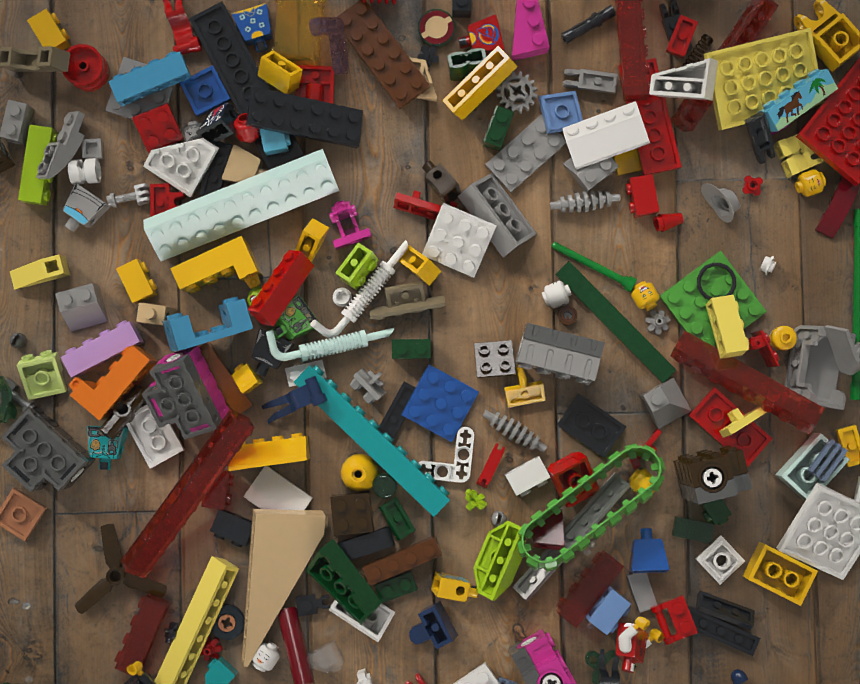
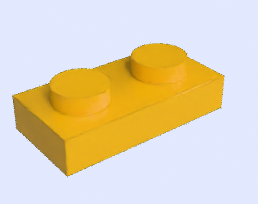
M850 425L836 429L839 444L848 450L845 456L850 460L846 463V467L860 464V436L857 426Z

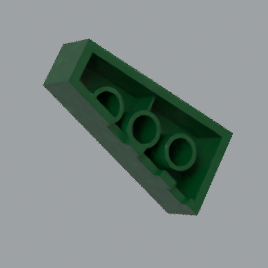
M334 539L317 552L306 569V572L360 625L382 603Z

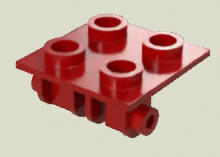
M763 330L752 332V337L748 338L749 350L759 349L767 367L780 366L778 354L775 350L772 351L769 345L771 341L767 333H764Z

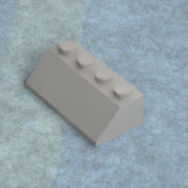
M492 173L472 183L458 196L471 215L497 225L490 241L502 257L507 256L537 234Z

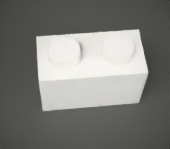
M539 456L504 474L515 495L518 496L520 494L521 497L530 493V488L536 485L538 488L548 483L547 479L550 478Z

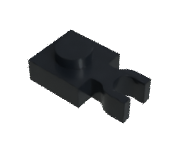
M315 593L296 596L298 616L318 614L319 607L322 609L330 608L331 604L324 605L322 602L323 599L329 598V594L323 595L319 599H316Z

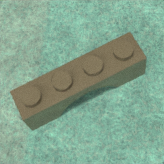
M53 46L39 47L38 51L0 47L1 68L14 72H68L70 52Z

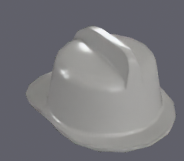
M709 183L702 185V195L718 217L724 222H731L734 219V213L741 207L735 193L725 188L718 189Z

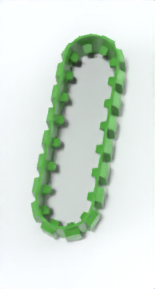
M635 443L625 446L621 453L616 451L608 457V463L605 465L601 463L595 467L591 476L586 474L578 480L575 488L570 486L562 493L561 499L557 500L555 498L549 502L544 512L539 510L532 515L529 524L524 523L518 533L522 540L517 542L520 556L527 559L526 565L535 570H538V568L545 569L546 572L558 569V564L561 562L566 564L575 557V551L579 550L582 552L590 546L592 538L597 540L606 533V527L610 526L613 528L621 522L623 514L628 516L637 509L639 502L641 504L647 502L652 498V491H658L665 477L661 475L665 472L662 457H658L655 453L656 450L647 445L643 447L637 446ZM636 456H640L643 460H649L652 463L650 465L652 471H657V477L651 476L649 480L651 485L646 489L641 487L637 490L638 495L632 500H624L622 502L623 507L615 513L612 511L607 513L608 518L601 524L597 525L594 523L591 526L592 531L584 537L581 535L576 537V543L568 549L563 547L559 550L561 554L553 559L552 556L546 557V561L539 560L540 556L534 554L532 557L528 553V551L532 550L531 546L524 543L526 537L531 539L534 534L531 531L535 527L545 525L547 518L552 514L558 515L561 512L560 508L568 502H575L577 495L584 490L588 492L592 489L591 485L600 478L602 480L605 479L607 472L615 466L619 468L623 465V460L627 458L634 459Z

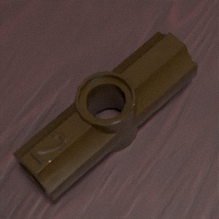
M135 384L125 398L115 404L112 414L99 428V431L107 438L114 440L123 427L134 420L136 411L145 401L142 396L145 389ZM123 410H128L126 414L120 415Z

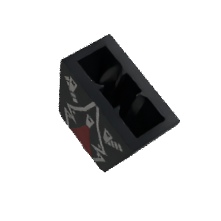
M225 103L207 115L196 131V134L200 138L215 144L235 132L234 121L239 115L231 104Z

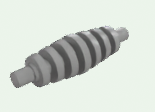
M583 191L581 192V199L579 193H574V199H572L570 194L567 195L566 200L562 196L559 197L558 201L550 202L549 205L550 210L559 209L561 212H566V208L568 212H573L575 207L577 213L581 212L582 206L585 213L589 212V205L591 211L596 210V204L598 209H602L604 203L606 207H610L612 202L621 201L620 194L611 195L609 191H605L604 196L601 191H597L595 197L594 191H589L588 198L587 192Z
M485 410L482 416L489 420L490 426L493 427L496 424L495 430L498 432L503 428L502 435L504 437L507 432H510L508 440L511 441L514 436H517L515 443L519 444L522 439L524 441L523 447L530 444V450L537 448L544 453L547 445L540 442L538 435L533 438L534 432L532 430L526 434L525 432L528 427L524 425L522 430H520L521 422L518 421L513 426L512 424L515 419L511 418L509 422H506L505 420L508 416L504 415L501 419L499 412L493 414Z

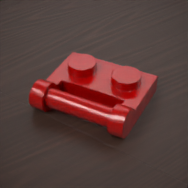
M683 595L650 607L652 613H655L663 633L665 645L698 633ZM666 608L677 632L671 635L662 612Z

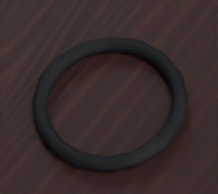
M710 263L700 270L697 277V287L705 299L710 300L713 297L708 296L703 291L701 277L708 268L714 266L726 269L732 277L731 290L725 296L734 293L736 277L733 270L727 265Z

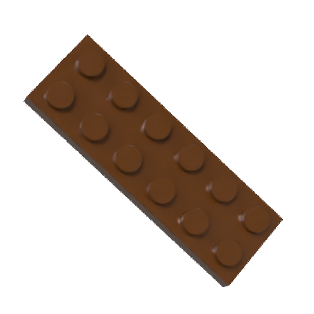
M359 0L333 19L334 23L399 110L430 88L429 83L367 1L363 3L362 0Z

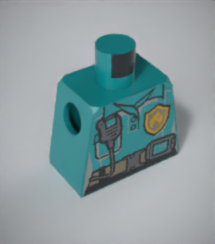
M87 426L89 456L91 458H100V470H111V459H121L129 429L123 428L115 439L111 440L99 431L101 426Z

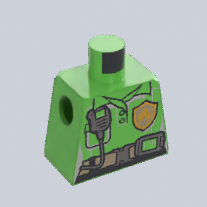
M297 295L277 320V326L271 330L274 331L276 339L285 335L289 341H292L314 331L315 329L310 324L313 320H318L300 295Z

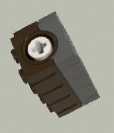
M725 446L719 448V452L705 449L697 451L695 456L689 454L678 456V460H674L673 463L682 498L699 505L738 495L737 492L753 489L749 473H747L748 468L743 450L736 449V446Z

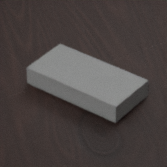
M631 573L626 575L639 613L650 610V607L657 605L647 573Z

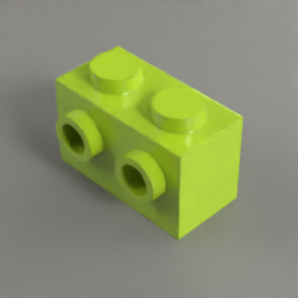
M357 243L336 271V275L344 283L357 291L365 283L369 273L376 268L379 259L371 250Z

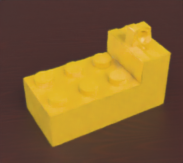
M242 236L170 268L179 289L187 293L190 292V294L200 291V287L203 285H213L218 282L219 278L223 276L225 278L231 277L236 272L239 279L247 283L250 289L261 285L259 276L263 275L248 241Z

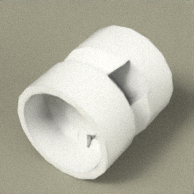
M98 158L85 159L84 162L81 159L71 160L68 163V175L71 184H84L85 181L89 184L100 183L101 166Z

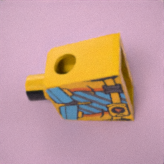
M435 571L431 591L437 597L466 602L467 597L477 598L478 596L477 586L470 585L466 578Z

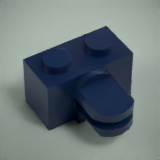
M441 601L424 608L418 614L422 622L412 627L409 632L410 640L414 644H422L431 639L436 649L454 641L458 636Z

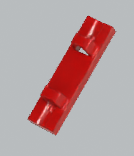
M414 190L412 197L396 193L393 208L436 221L441 205L421 200V192ZM450 201L449 205L457 208L458 203Z

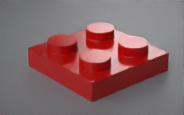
M168 103L132 117L148 153L151 150L166 147L184 139Z

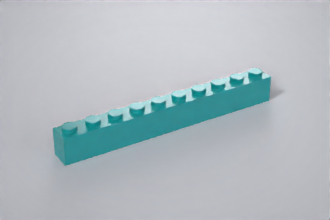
M309 365L294 383L301 387L306 385V379L316 376L322 393H325L328 401L318 406L435 517L450 501L448 496L450 493L443 486L439 488L434 483L436 479L428 472L425 474L420 469L422 466L415 459L411 461L406 456L408 452L399 445L397 447L393 444L394 439L387 432L383 434L378 429L380 425L375 420L367 419L364 416L366 412L359 405L355 407L351 403L352 399L345 392L341 394L336 389L338 385L332 379L327 380L323 376L324 372L317 365L314 367Z

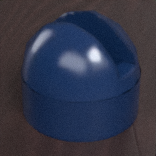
M734 670L731 674L733 684H741L748 680L746 673L742 670Z

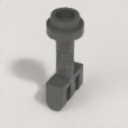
M7 378L5 380L10 387L5 384L0 386L6 391L3 393L0 390V397L5 401H8L11 397L22 406L21 411L23 413L27 408H37L33 400L27 401L16 392L19 385L12 379Z

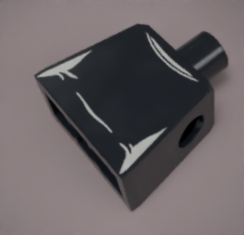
M260 328L251 358L259 361L255 373L265 377L269 367L278 370L284 361L277 360L271 355L266 335L267 331ZM281 337L275 338L280 352H291L295 345L294 343Z

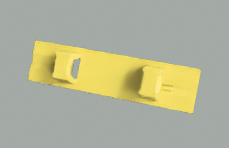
M768 390L762 391L757 395L761 403L760 406L744 416L738 408L727 413L732 423L719 431L724 438L737 432L789 399L790 395L788 392L784 391L772 397Z

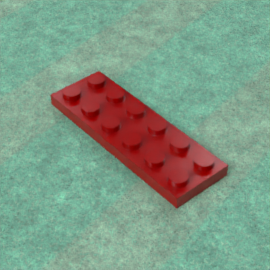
M656 58L618 65L626 105L636 101L650 141L649 144L636 148L642 174H657L680 169L682 166L665 97L649 94L652 74L659 73Z

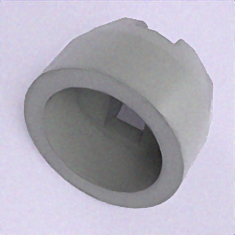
M495 511L491 515V522L498 527L506 522V515L502 511ZM500 514L502 515L500 524H497L498 515Z

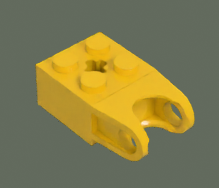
M816 0L813 7L818 20H810L808 17L798 14L794 17V24L797 30L811 28L816 55L831 72H834L860 51V31L843 13L840 14L828 2Z

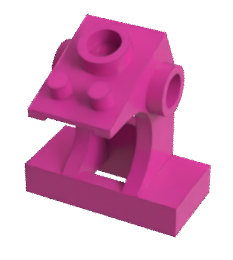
M344 200L334 203V206L331 207L332 212L329 215L332 223H337L342 237L333 240L336 250L372 238L369 228L359 230L355 216L358 214L354 204L350 205L349 201L345 202ZM351 217L354 228L344 231L340 221Z

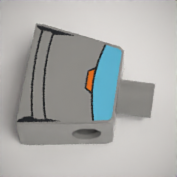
M76 183L63 208V212L71 216L65 227L73 232L76 231L80 224L90 228L110 207L107 203Z

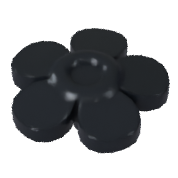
M427 45L421 47L422 53L418 54L417 58L426 60L427 66L431 67L432 62L437 63L439 61V56L434 55L438 49L435 46H431L429 49Z
M171 622L168 627L169 629H164L165 643L169 644L175 638L178 629V623Z

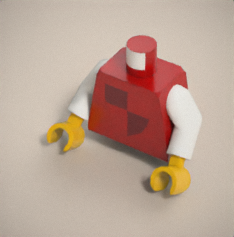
M638 617L635 620V624L618 623L616 656L623 660L622 671L633 673L635 663H643L645 650L652 644L651 642L655 640L660 643L664 638L662 632L656 628L650 631L648 637V633L644 630L649 627L650 621L645 617Z

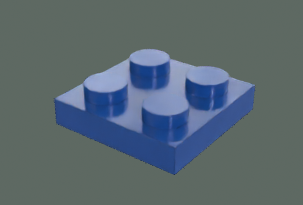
M213 65L192 75V78L180 82L197 117L231 101Z

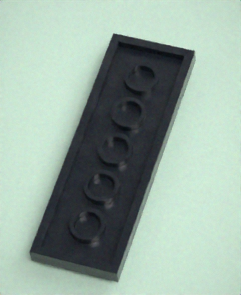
M252 86L249 94L246 126L357 149L360 145L363 110Z

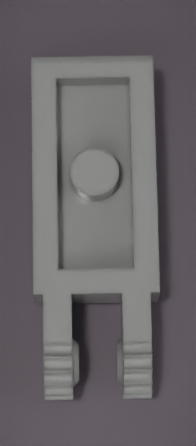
M586 69L564 70V74L567 76H579L578 82L563 81L564 87L607 94L616 93L618 74Z

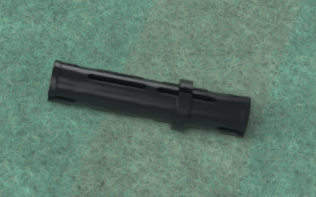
M609 5L598 13H592L588 19L561 33L563 41L568 44L591 29L600 27L602 23L615 17L616 12L613 6Z

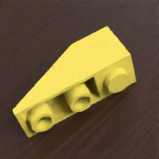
M55 255L10 271L14 290L70 276L66 257Z

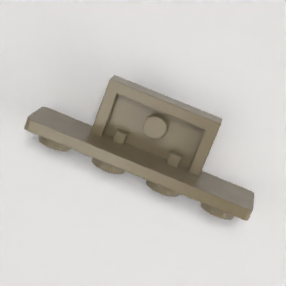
M420 281L385 288L388 305L370 308L369 312L370 319L382 320L387 316L394 315L398 317L409 312L420 313L426 309L437 310L442 308V306H446L444 295L425 298L423 282Z

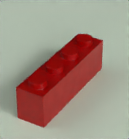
M289 250L285 253L278 267L273 270L269 280L262 286L258 296L253 299L248 311L262 325L274 326L313 269L314 265L301 251Z

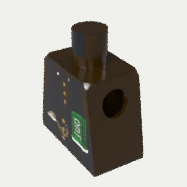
M428 161L423 165L422 169L427 173L425 175L427 182L440 199L448 205L450 201L454 202L461 194L457 181L441 164L435 166L431 161Z

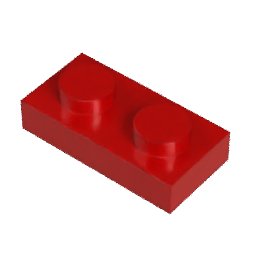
M680 15L665 52L683 59L698 21Z

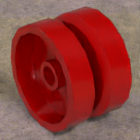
M77 44L67 50V52H70L68 72L62 73L71 84L85 92L96 91L106 84L110 68L107 60L94 47L88 44Z

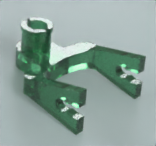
M0 376V423H6L7 420L16 418L17 408L11 402V388L5 377Z
M611 649L605 653V665L614 658L616 650ZM590 650L585 654V662L594 669L591 676L592 682L600 684V653ZM589 657H596V661L590 662Z

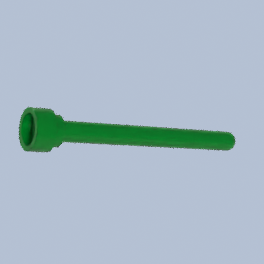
M557 242L551 244L552 249L621 283V286L624 287L623 289L631 292L637 281L632 276L624 277Z

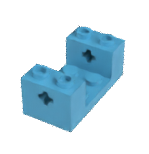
M237 296L222 300L223 304L218 305L223 325L211 327V332L207 330L193 332L189 315L183 316L182 312L166 316L167 320L162 321L170 350L180 351L253 329L245 299L239 300Z

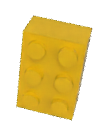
M759 542L742 576L801 606L818 571Z

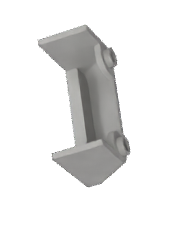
M826 325L824 328L839 371L847 375L855 374L860 370V342L853 344L849 329Z

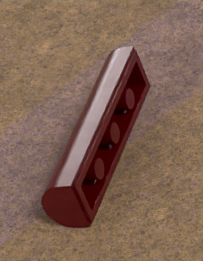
M284 608L280 610L278 620L294 684H315L297 608Z

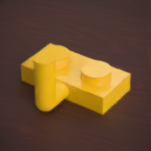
M518 365L516 372L520 385L504 388L508 408L546 401L542 380L527 383L524 368H520Z

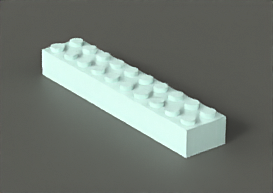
M321 149L144 219V231L161 262L339 191L325 153Z

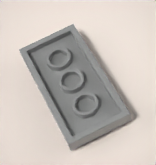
M541 114L488 161L485 166L511 194L566 144V140L559 132L547 134Z

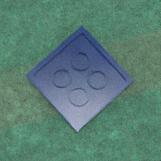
M428 364L401 415L452 442L479 391Z

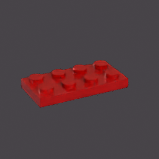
M713 387L688 416L722 447L736 446V449H742L748 467L773 438L754 421L732 435L723 438L719 431L732 423L727 413L738 407Z

